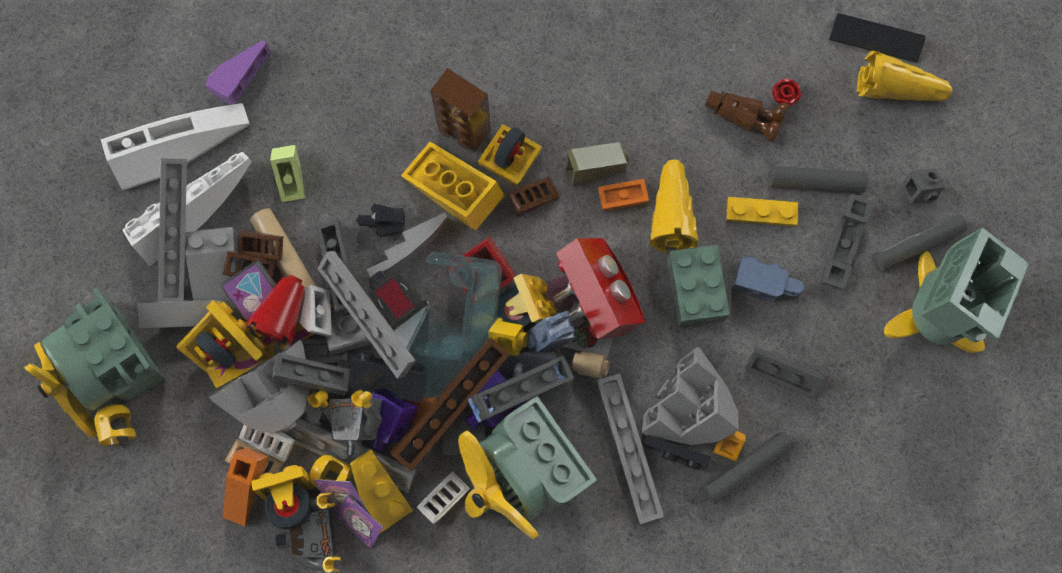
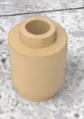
M588 351L576 352L573 358L572 370L576 371L579 375L601 379L603 375L608 374L610 361L606 360V355Z

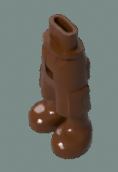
M711 90L705 107L713 109L715 114L750 132L755 129L761 132L766 140L774 143L789 104L783 102L774 110L765 109L762 107L763 103L760 100L725 93L724 91L720 94ZM759 117V118H761V119H763V120H765V121H767V122H769V123H765V122L759 121V120H757V118Z

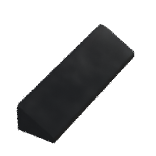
M838 13L834 18L829 37L831 41L880 52L916 63L926 36L841 13Z

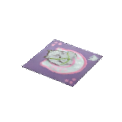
M313 479L321 493L332 492L327 500L328 503L335 502V506L330 507L333 512L338 513L348 495L370 515L350 481Z
M348 495L346 496L336 518L371 548L383 526Z

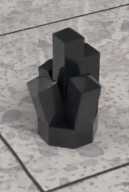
M374 203L371 207L373 215H358L356 219L359 226L376 228V235L380 238L405 231L404 208H391Z

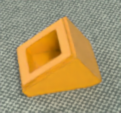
M736 431L733 435L724 438L720 442H716L713 453L736 462L746 441V435Z

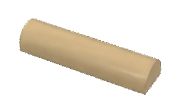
M267 208L255 213L250 218V222L256 232L284 236L282 260H273L276 261L275 264L282 276L288 278L289 275L301 279L303 281L301 285L305 288L309 285L316 286L272 210ZM266 240V249H267V251H268V242H269V240ZM273 241V254H275L276 241Z

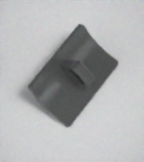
M520 352L518 356L509 355L497 370L508 381L557 359V354L555 352ZM557 386L537 396L540 400H556Z

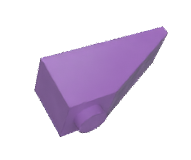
M262 40L219 65L214 72L210 73L205 84L210 93L231 105L236 104L271 53L267 43Z

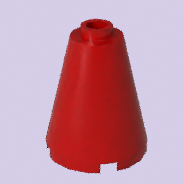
M289 275L288 278L282 277L250 316L245 326L250 328L252 324L256 326L255 332L281 343L282 339L288 340L286 345L291 346L305 287L301 285L303 281L292 275Z

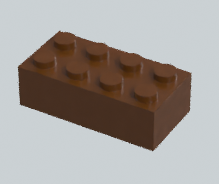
M447 68L430 90L439 127L438 130L448 138L452 136L457 139V143L464 149L468 150L471 148L476 151L491 131L488 94Z

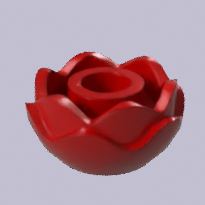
M781 79L773 86V99L778 104L783 102L789 104V106L796 104L801 98L798 83L791 79Z

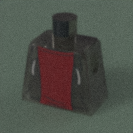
M378 271L370 278L376 286V289L370 293V296L376 308L393 331L428 305L426 299L399 274H395L388 279L383 271Z

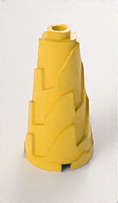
M871 51L867 54L864 61L869 63L866 67L861 66L858 74L857 92L860 93L858 96L865 98L943 102L949 99L952 94V86H950L949 81L876 51Z
M669 160L663 165L659 190L656 195L655 211L652 217L650 245L653 249L667 253L666 247H676V250L696 248L697 243L699 244L696 218L693 216L692 196L689 194L685 166L679 160Z

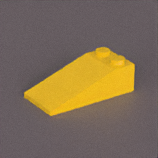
M432 142L426 145L401 175L402 178L436 204L475 231L505 196L497 181Z

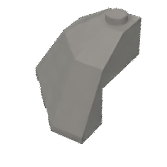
M301 340L277 352L305 359ZM276 353L266 362L262 361L248 370L247 374L224 385L209 398L247 427L273 434L280 430L287 432L297 425L296 420L304 413L310 388L272 380Z
M697 347L679 360L675 366L677 368L675 378L672 382L666 380L657 394L661 398L660 401L653 407H649L643 415V434L688 445L720 442L738 430V411L730 391L703 351Z

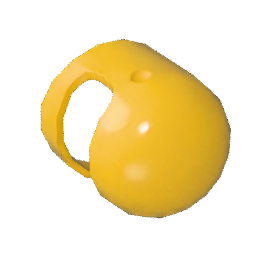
M120 404L108 405L101 408L95 414L94 424L101 446L119 444L116 436H126L128 440L137 437L135 429L130 426L131 413L126 406ZM120 417L126 419L127 428L112 429L110 423L114 419Z
M323 455L315 461L311 468L310 482L313 487L318 489L313 479L331 480L326 478L329 470L339 474L336 481H346L352 475L351 465L334 456Z

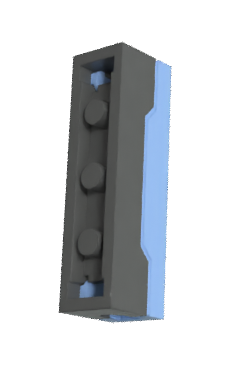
M563 355L469 398L468 401L477 421L480 422L574 379Z

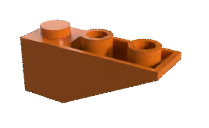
M247 447L234 452L226 476L222 518L242 526L247 525L257 495L252 489L251 481L259 479L258 477L264 473L269 458L268 455Z

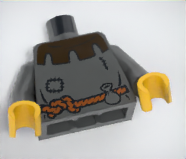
M358 390L352 394L351 399H330V402H327L328 394L325 391L312 393L308 397V402L314 408H318L321 405V411L329 419L332 426L333 438L335 440H347V455H362V440H375L377 438L378 428L382 422L380 415L382 399H372L370 392L365 391L363 393L362 390Z
M332 492L321 493L316 499L311 500V512L308 519L302 525L295 529H289V532L276 533V546L278 549L291 547L292 557H297L300 564L313 570L338 573L340 569L334 568V562L341 560V558L336 555L332 509H329L335 506V502L328 503L327 500Z

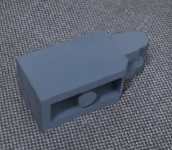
M743 257L738 263L731 289L773 302L781 295L790 296L791 298L799 296L804 290V283L788 277L789 271L783 270V267L780 265H766L760 263V260L757 258Z
M568 311L558 313L553 317L544 318L526 332L528 333L527 347L530 349V352L556 351L575 338V331L570 324Z

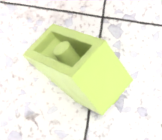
M291 145L272 149L270 161L281 201L287 202L304 199L302 172L296 146Z

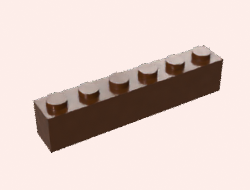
M487 338L397 443L390 454L408 470L412 471L469 404L468 399L480 391L510 354L492 338Z

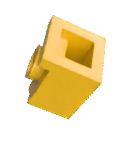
M498 318L488 331L489 338H492L510 355L518 356L522 348L527 346L528 333H524L523 325L503 322V318Z

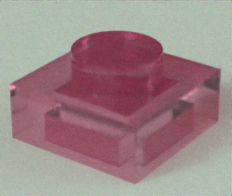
M567 275L547 282L549 296L556 295L568 287V282L570 281Z

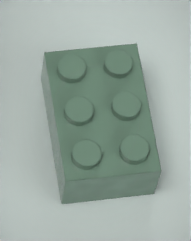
M718 245L670 251L667 256V263L678 326L726 320L730 312Z

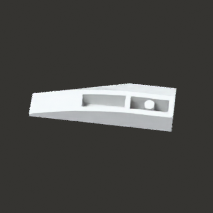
M243 103L159 120L101 139L107 162L121 189L125 191L160 179L161 157L186 158L188 164L248 127L250 123Z
M243 152L231 156L228 161L187 185L185 232L196 231L203 225L239 183L252 162ZM160 202L149 206L142 216L138 219L130 220L122 230L131 246L149 266L158 261Z

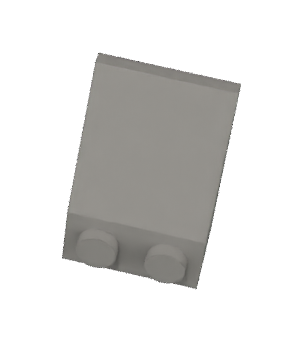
M233 227L185 232V256L193 301L229 299L220 285L230 278V276L222 275L227 251L238 253L239 234ZM237 258L232 260L230 269L232 272L236 270Z

